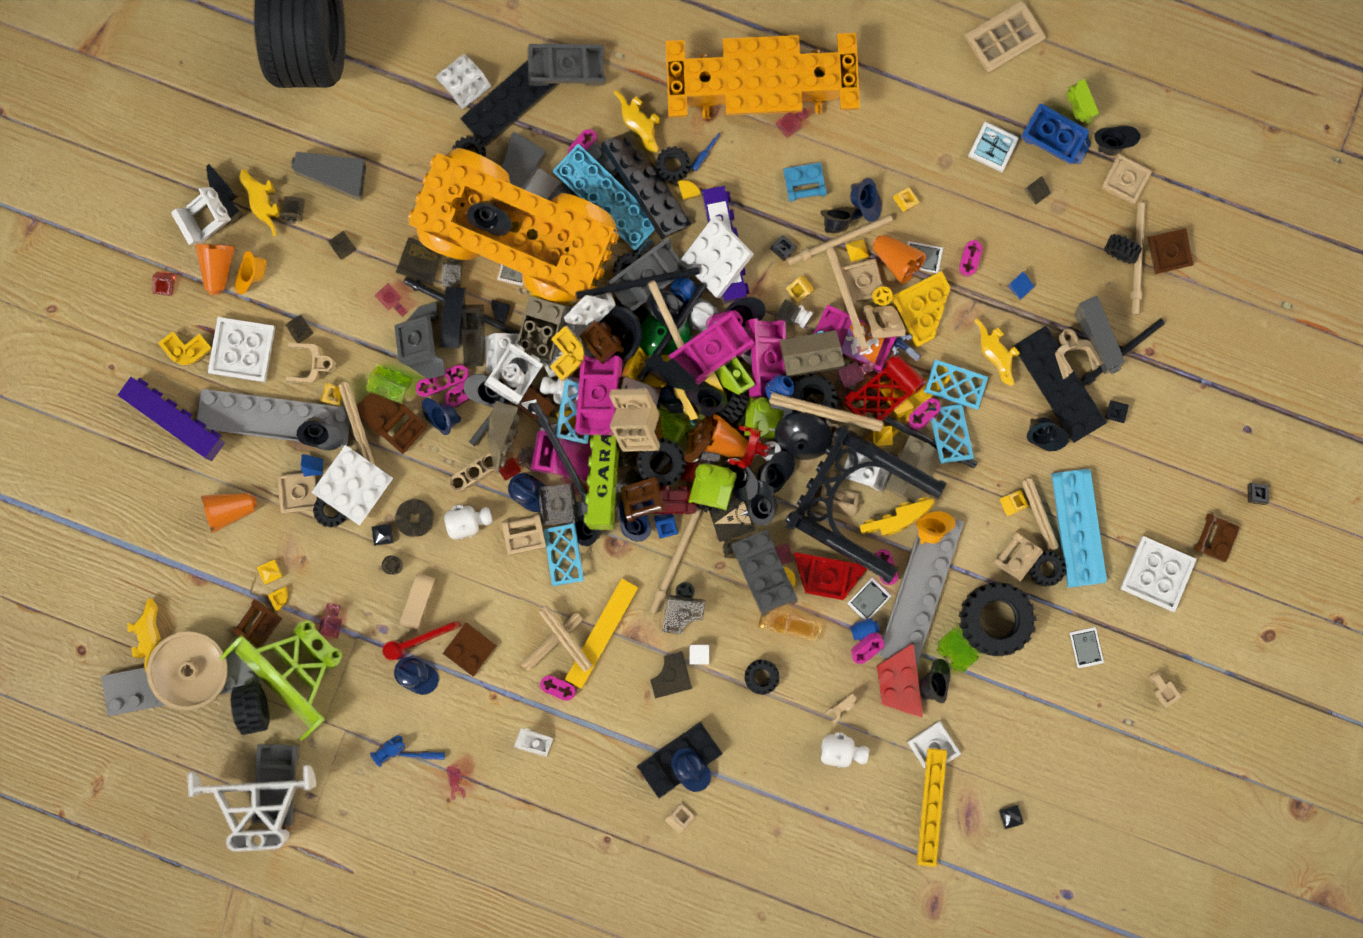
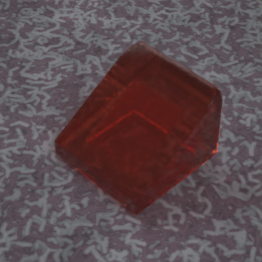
M157 271L153 275V294L172 296L175 274Z
M510 458L506 461L504 468H500L499 472L504 480H508L519 474L521 469L516 460Z
M686 462L684 473H682L680 479L693 483L699 464Z

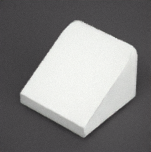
M690 645V664H709V645Z

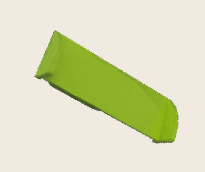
M309 620L299 623L294 628L293 637L259 649H255L241 635L220 656V659L223 660L234 651L309 727L299 738L301 741L304 740L325 720L311 704L324 671L332 670L339 664L342 652L338 653L339 649H334L314 628V624H310L312 621ZM312 642H318L321 649L315 650L312 647ZM292 643L290 657L281 647ZM299 645L317 663L297 665ZM272 650L290 669L281 676L261 654ZM318 670L315 680L305 671ZM292 671L311 689L307 701L285 680Z

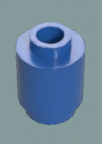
M872 618L855 622V625L850 626L854 641H861L871 633L880 632L877 620L873 621Z

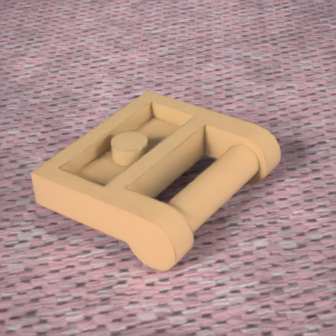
M866 305L862 308V313L864 317H867L871 327V334L874 338L905 336L906 330L895 306L872 307L871 305ZM875 317H878L881 327L878 326Z
M540 514L508 522V520L502 521L508 555L546 548ZM536 525V530L510 534V529Z
M1015 532L1012 535V540L992 563L1020 582L1043 553V550ZM1018 543H1020L1022 546L1018 549V551L1008 562V564H1004L1005 560L1008 558L1011 552L1015 549Z

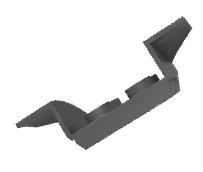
M437 302L419 306L407 321L394 325L399 362L428 379L446 375L444 358L435 356L431 325L432 320L439 319Z

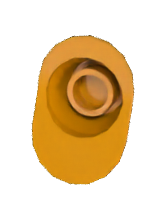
M251 251L245 252L235 277V290L239 295L245 294L251 283L260 282L263 279L267 266L265 259L255 257Z
M933 511L917 520L916 526L921 544L939 543L945 534L953 530L956 524L955 519L948 513Z

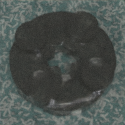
M418 499L403 502L398 507L394 517L400 532L410 537L426 535L434 523L432 508L426 502ZM418 513L419 522L411 523V514L416 515Z

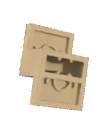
M648 389L611 390L609 396L616 409L610 428L622 451H658L660 443L654 431L659 418V412Z

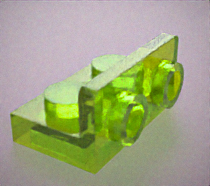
M377 365L369 375L366 390L402 403L405 392L411 386L413 378Z
M951 629L936 643L938 647L936 649L943 658L947 657L951 661L949 665L956 673L958 671L965 673L966 669L979 658L954 629Z

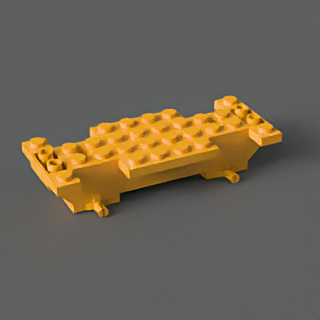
M838 33L837 52L820 53L819 49L817 51L815 49L812 50V53L800 54L799 35L723 38V57L707 58V54H704L703 58V54H701L700 58L685 59L684 40L665 41L669 118L688 117L687 107L689 106L702 108L703 119H706V112L707 119L710 118V107L715 105H725L726 115L802 112V102L807 101L815 103V114H822V103L837 100V98H840V111L860 109L856 33ZM816 71H822L824 73V76L817 77L814 73ZM706 75L710 78V80L708 82H702L700 78Z

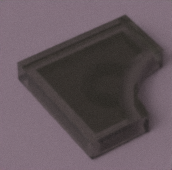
M667 595L662 632L682 635L683 629L689 623L695 620H703L706 600Z
M682 651L664 656L662 671L657 677L650 680L655 699L692 689Z

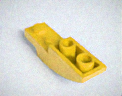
M924 497L918 499L917 503H901L898 508H895L897 516L888 514L882 516V520L875 521V519L863 521L864 524L860 525L861 533L865 535L881 531L883 537L899 533L914 525L917 520L929 513L935 506L934 499Z

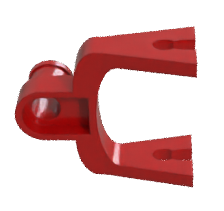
M740 426V430L750 433L749 443L741 460L729 459L728 463L746 468L750 466L754 456L759 454L767 457L769 454L767 450L770 451V446L763 444L759 440L761 430L754 427Z

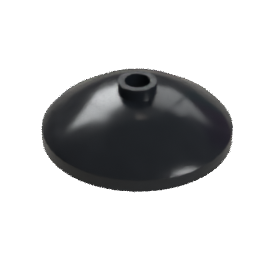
M615 306L600 320V323L605 322L611 328L610 333L621 340V346L624 351L622 353L617 351L612 357L619 356L624 363L637 352L642 339V328L638 317L633 311L625 307Z
M793 412L787 414L779 420L775 428L774 436L776 443L782 451L789 452L796 459L812 460L819 458L825 454L832 443V431L829 425L821 417L811 413Z

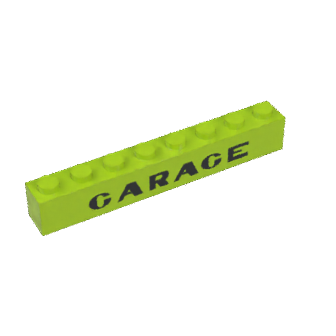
M594 435L590 439L592 455L589 456V467H591V474L587 476L589 493H586V504H588V512L584 514V522L587 523L590 529L613 530L620 445L615 435Z

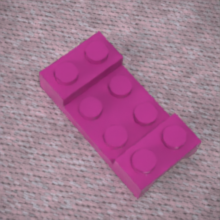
M827 304L814 334L819 331H836L842 348L851 325L849 314ZM859 319L860 322L869 325V323H867V322L862 321V320ZM896 337L884 338L874 365L848 355L845 356L879 373Z
M730 312L670 354L669 358H674L695 378L699 385L708 379L709 375L736 356H741L754 347L755 343L743 329L734 313Z
M754 318L745 321L746 333L755 343V346L751 348L753 377H750L755 386L749 389V397L768 398L765 390L766 384L776 375H785L779 340L786 339V325L783 320L766 322L758 321Z
M584 356L580 367L575 428L579 435H614L610 425L616 408L609 395L611 390H618L619 379L622 376L623 360L619 356L612 357L605 364L600 363L598 359Z

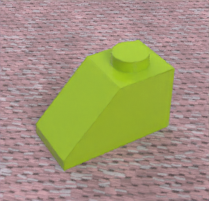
M736 357L715 371L722 386L737 394H741L755 386Z

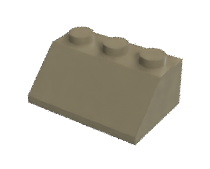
M836 331L779 340L785 376L789 378L837 370L844 367L841 345Z
M911 435L907 437L898 457L930 476L933 475L940 460L937 449ZM892 473L884 487V490L912 503H917L918 499L922 498L925 493Z

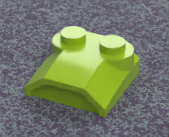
M1080 80L1068 87L1066 95L1076 119L1086 125H1090L1099 115L1086 80Z
M748 397L745 426L761 430L760 438L775 440V431H771L769 428H776L779 420L784 417V411L771 408L769 400L766 398ZM745 431L744 436H750V433Z
M710 464L699 465L695 472L696 476L689 503H698L727 511L736 480V473L720 466Z

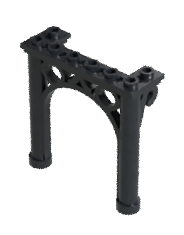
M843 425L842 428L838 427L833 435V438H835L834 445H829L825 452L828 455L824 462L820 461L815 470L818 472L815 479L811 477L806 486L808 488L806 495L802 494L797 502V505H799L798 509L788 514L785 520L787 523L785 528H797L880 576L884 582L890 584L899 567L849 540L838 530L832 512L833 500L838 487L847 476L864 467L885 469L937 500L947 483L941 479L939 481L852 432L849 430L850 427ZM844 445L849 447L848 449L841 450ZM846 452L854 456V466L848 469L842 468L839 463L842 455ZM856 452L860 453L861 455L867 457L868 459L874 462H864L859 464V459ZM835 462L836 468L844 473L841 476L837 474L833 478L826 477ZM822 484L826 487L825 496H829L828 501L823 497L814 499ZM817 501H822L826 505L827 513L822 517H815L812 513V508ZM828 518L832 531L817 522Z

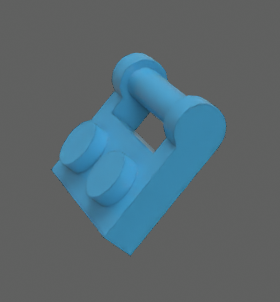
M821 163L783 169L789 202L799 198L817 195L823 197L827 195ZM812 184H818L819 187L796 192L793 191L794 187Z

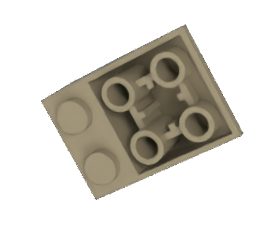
M529 296L517 344L525 349L524 352L529 356L533 354L539 359L551 362L557 349L556 344L551 339L564 326H567L564 317L569 313L572 306L555 303L540 296Z
M498 401L495 402L490 414L487 438L496 474L506 464V454L510 453L513 442L511 441L516 439L518 428L516 427L520 420V416L517 415L518 407Z

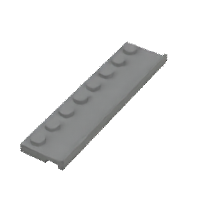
M201 389L197 419L207 425V430L211 431L213 429L218 432L300 442L296 436L298 427L309 418L319 417L342 432L343 442L340 446L341 448L349 445L351 423L346 407Z
M955 519L956 524L953 530L945 534L943 539L937 544L926 543L922 545L917 533L883 636L884 647L878 652V656L889 659L891 655L901 651L908 644L913 643L917 667L964 522Z
M234 651L226 657L228 675L225 686L220 694L231 692L233 687L256 682L262 686L261 678ZM145 668L100 676L102 678L108 716L165 705L151 691Z

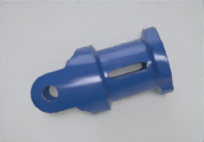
M395 736L386 741L379 750L370 753L378 767L383 766L382 763L391 757L394 758L405 748L401 736Z

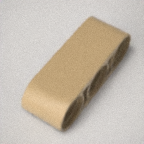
M491 453L484 454L454 474L449 480L450 488L455 492L462 493L495 472L494 466H486V460L491 457ZM473 468L479 469V475L476 478L470 476V471ZM456 479L463 480V486L459 489L454 487Z
M417 573L401 616L400 626L419 631L436 585V578Z

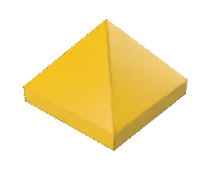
M864 239L845 244L851 262L869 257Z

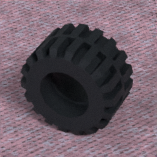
M812 373V376L809 377L806 374L804 375L805 378L801 379L799 377L797 379V384L793 383L794 392L790 396L791 398L804 401L808 395L819 393L824 396L823 401L819 405L834 409L838 407V396L835 387L828 378L825 380L823 375L818 377L817 374ZM791 409L792 412H801L798 410ZM821 417L824 421L827 419L831 420L829 418Z
M658 439L660 443L658 451L668 453L672 459L671 469L665 474H657L651 469L650 458L658 451H639L636 465L638 473L643 480L656 477L658 478L659 487L672 485L681 478L685 470L686 461L680 446L668 439Z
M256 682L233 687L230 696L231 712L239 733L247 735L266 731L270 719L269 707L261 685Z

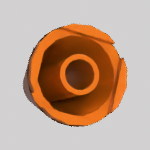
M879 235L873 241V250L902 284L909 282L913 278L911 274L915 270L918 272L926 260V255L923 251L888 235Z
M196 244L204 289L209 291V294L220 295V291L225 290L235 251L234 245Z
M714 415L712 417L711 442L704 451L741 460L746 452L749 440L722 417Z
M250 493L201 496L211 533L217 532L255 512L254 508L257 507L255 496L251 497Z

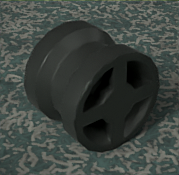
M688 582L678 584L675 590L677 598L681 601L691 600L695 593L693 585Z

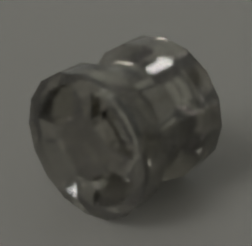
M390 555L383 559L382 569L385 573L396 575L402 571L403 562L399 557Z

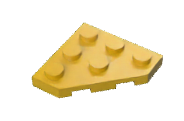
M942 271L893 295L892 302L908 333L913 336L912 340L916 348L935 338L950 291V286Z

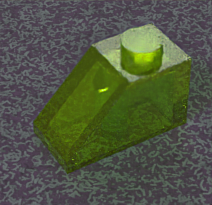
M657 408L661 417L662 434L676 443L684 441L693 424L675 413Z

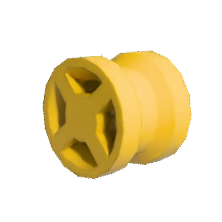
M879 286L873 290L872 300L874 303L884 306L892 301L893 294L888 287Z

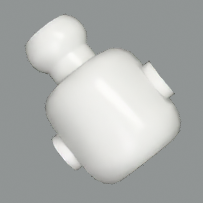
M545 376L542 379L540 391L543 394H554L555 403L561 405L565 381H561L560 378L558 381H555L549 376ZM572 376L567 378V380L579 383L580 379ZM568 386L567 395L569 397L578 392L573 386ZM578 396L571 400L575 408H577Z
M460 504L453 506L444 515L447 533L454 540L466 537L472 538L473 535L478 533L479 525H490L493 523L492 514L488 507L475 512L472 506Z
M844 733L827 734L822 741L820 759L824 764L837 766L838 768L849 767L852 760L857 761L859 764H866L869 748L866 746L855 747L854 740Z

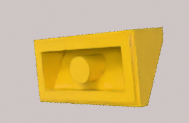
M891 379L880 384L891 385ZM880 388L883 397H891V389ZM893 389V397H903L905 395L901 389ZM907 399L893 412L899 419L915 408ZM886 401L887 404L891 407V401Z

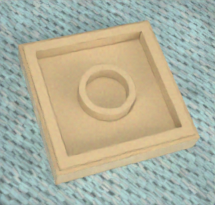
M1118 154L1100 188L1135 205L1152 170Z
M876 258L840 267L853 304L871 300L873 290L876 287L883 286Z
M303 473L278 475L280 514L313 511L318 497L311 492L317 485V475L304 477Z

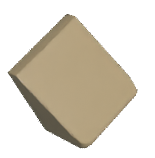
M680 803L665 821L677 833H680L695 816Z

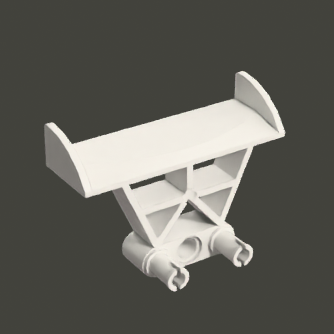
M304 765V780L202 786L197 773L188 772L189 797L202 793H214L233 832L226 842L230 850L277 849L285 845L290 837L289 832L281 829L296 788L304 787L305 790L316 787V779L313 769L309 765ZM289 788L283 804L260 806V790ZM251 790L252 806L230 807L223 792ZM266 810H280L276 822ZM233 812L248 813L239 824ZM255 813L270 828L266 830L242 831ZM255 835L260 836V845L254 843L253 838Z

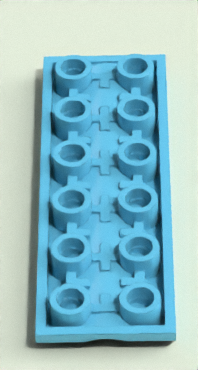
M577 144L552 171L578 197L608 212L615 220L616 229H618L617 233L634 250L655 230L636 199L581 145Z
M1090 469L1051 473L1061 548L1065 562L1064 566H1066L1067 588L1106 583V571Z

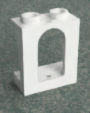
M213 187L199 188L201 194L185 208H178L171 212L189 245L202 244L231 220ZM207 204L215 220L201 231L193 215Z
M510 344L484 385L513 404L518 405L543 364L540 363L541 360L537 356L526 354L524 352L525 349L520 345ZM515 358H522L526 361L528 370L525 374L524 382L513 391L498 380L501 377L502 369Z

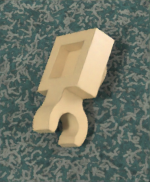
M1153 673L1149 676L1151 682L1157 687L1153 693L1164 708L1169 707L1181 698V695L1171 681L1165 683L1158 673Z
M850 693L833 708L828 709L825 714L829 715L831 712H834L836 718L832 722H838L842 711L846 710L848 712L856 705L854 703L857 700L853 693Z

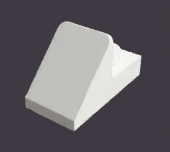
M521 728L514 747L547 757L553 738L528 728Z

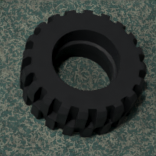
M1001 582L987 583L975 588L973 592L967 595V599L963 601L961 605L962 610L959 612V617L961 618L959 627L963 631L964 639H967L968 644L972 648L977 649L978 652L989 656L1011 655L1023 649L1025 643H1029L1031 640V634L1035 632L1034 621L1037 620L1036 615L1034 616L1033 610H1035L1034 605L1030 604V598L1027 594L1024 595L1020 588L1014 587L1012 584ZM992 601L1004 602L1013 610L1015 616L1014 627L1004 637H991L981 628V610Z

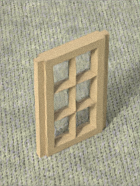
M1023 1L965 34L967 42L988 73L1046 39L1043 31Z

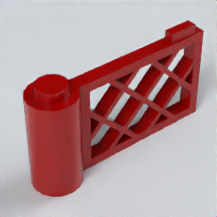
M892 356L887 360V366L856 393L852 391L844 398V405L853 414L866 417V413H877L876 420L883 421L909 397L917 394L924 387L926 381L900 356ZM886 375L891 379V385L880 384V378ZM877 388V396H866V390ZM880 388L891 389V397H880ZM893 389H901L905 395L903 397H893ZM855 400H863V408H855L851 403ZM866 400L877 401V409H867ZM891 401V407L889 409H879V402Z
M454 621L404 643L402 641H388L382 648L383 656L388 660L403 659L407 654V649L460 628V622Z

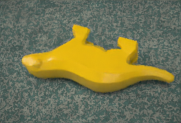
M615 90L614 94L621 103L622 118L625 125L641 137L647 150L657 153L659 148L655 140L654 125L660 124V118L653 113L648 119L639 110L643 107L641 105L643 102L637 96L628 105L625 98Z
M242 169L240 182L249 193L250 209L258 219L265 222L271 228L273 236L276 237V227L270 217L278 218L282 215L277 204L270 205L268 193H275L274 185L270 180L264 185L251 177L247 170Z
M977 318L974 319V322L980 329V345L983 355L995 365L1001 381L1004 384L1013 386L1015 382L1012 376V358L1017 357L1020 353L1015 347L1007 351L1004 345L1000 343L999 339L1004 334L998 327L993 329L989 335L982 322Z
M152 598L147 599L145 609L135 624L127 623L128 632L133 631L134 634L137 633L139 641L138 649L131 647L132 656L138 659L145 656L146 674L150 655L161 642L156 625L158 606Z

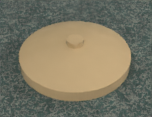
M180 632L165 638L155 647L148 661L147 679L151 691L162 703L174 709L194 710L206 706L221 693L225 686L228 665L226 658L220 659L224 652L214 640L196 632Z

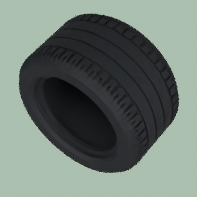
M254 0L255 42L259 64L265 79L278 88H328L334 86L342 76L345 60L346 39L343 0Z

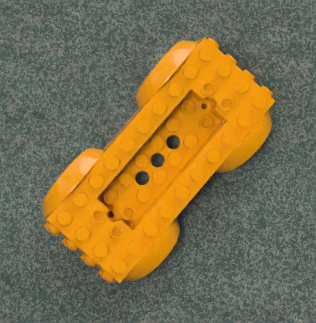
M455 148L446 155L437 153L436 156L432 157L430 172L424 176L422 182L424 187L422 192H418L415 202H417L416 207L411 210L408 220H410L409 225L416 227L418 239L424 246L454 259L474 260L479 255L521 272L523 285L535 295L563 305H576L581 300L576 299L575 292L597 288L595 286L597 280H601L605 272L602 268L605 262L608 263L611 258L612 252L610 249L612 244L616 245L620 236L617 233L618 229H616L615 220L608 212L585 199L571 194L560 193L550 201L510 184L509 174L501 166L486 157L466 149ZM486 200L496 203L499 209L507 213L512 223L518 222L520 224V230L517 233H513L510 230L509 233L503 236L493 235L473 226L468 220L467 211L475 203ZM530 229H535L538 233V237L535 240H530L527 237V232Z

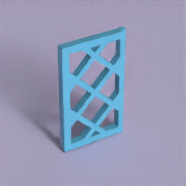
M934 359L924 392L978 410L988 377ZM937 365L946 367L947 372L938 376L936 372ZM952 372H962L966 378L957 382ZM950 375L954 384L944 388L940 379ZM971 378L983 379L981 386L975 388ZM968 380L972 391L963 395L959 385ZM937 381L942 391L935 392L930 390L931 384ZM956 387L960 397H950L946 391ZM974 393L976 396L975 404L968 403L965 397Z
M566 379L555 434L557 438L587 444L589 435H584L583 439L578 438L575 428L572 429L568 422V419L577 415V409L571 400L578 396L577 392L569 397L567 395L568 386H573L579 391V383ZM568 403L573 412L565 417L564 408L565 404ZM563 423H565L570 431L566 435L560 434Z
M962 404L941 407L940 413L944 415L941 422L938 423L935 421V418L931 420L940 463L974 459ZM952 410L959 411V421L950 415ZM946 418L956 423L952 431L942 425ZM958 426L963 429V439L954 434ZM939 428L949 434L944 442L939 439ZM950 437L960 442L956 450L946 444ZM962 445L967 447L968 455L963 456L958 453ZM943 447L953 453L950 458L943 457Z
M575 523L543 529L552 586L583 582L584 577ZM570 528L572 529L573 536L571 540L564 535L565 531ZM549 532H555L558 535L554 543L550 541ZM561 538L569 543L564 552L556 547ZM572 546L575 549V560L567 555ZM553 550L561 554L557 563L553 561ZM564 558L572 563L567 572L560 567ZM575 566L578 568L579 578H573L570 575ZM556 570L564 574L561 581L556 580Z

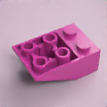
M542 430L537 432L530 470L570 478L546 432ZM558 438L580 480L587 481L589 456L592 453L590 442L583 444Z

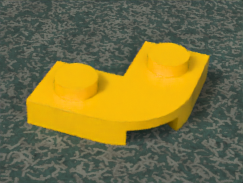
M564 326L551 339L563 353L550 366L561 381H565L576 371L584 359V348L568 326Z
M174 331L158 342L170 359L180 365H192L212 350L210 344L200 333L186 345Z

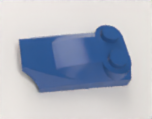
M1042 103L1033 112L1021 135V138L1027 144H1034L1069 164H1080L1090 147L1088 140L1089 130Z

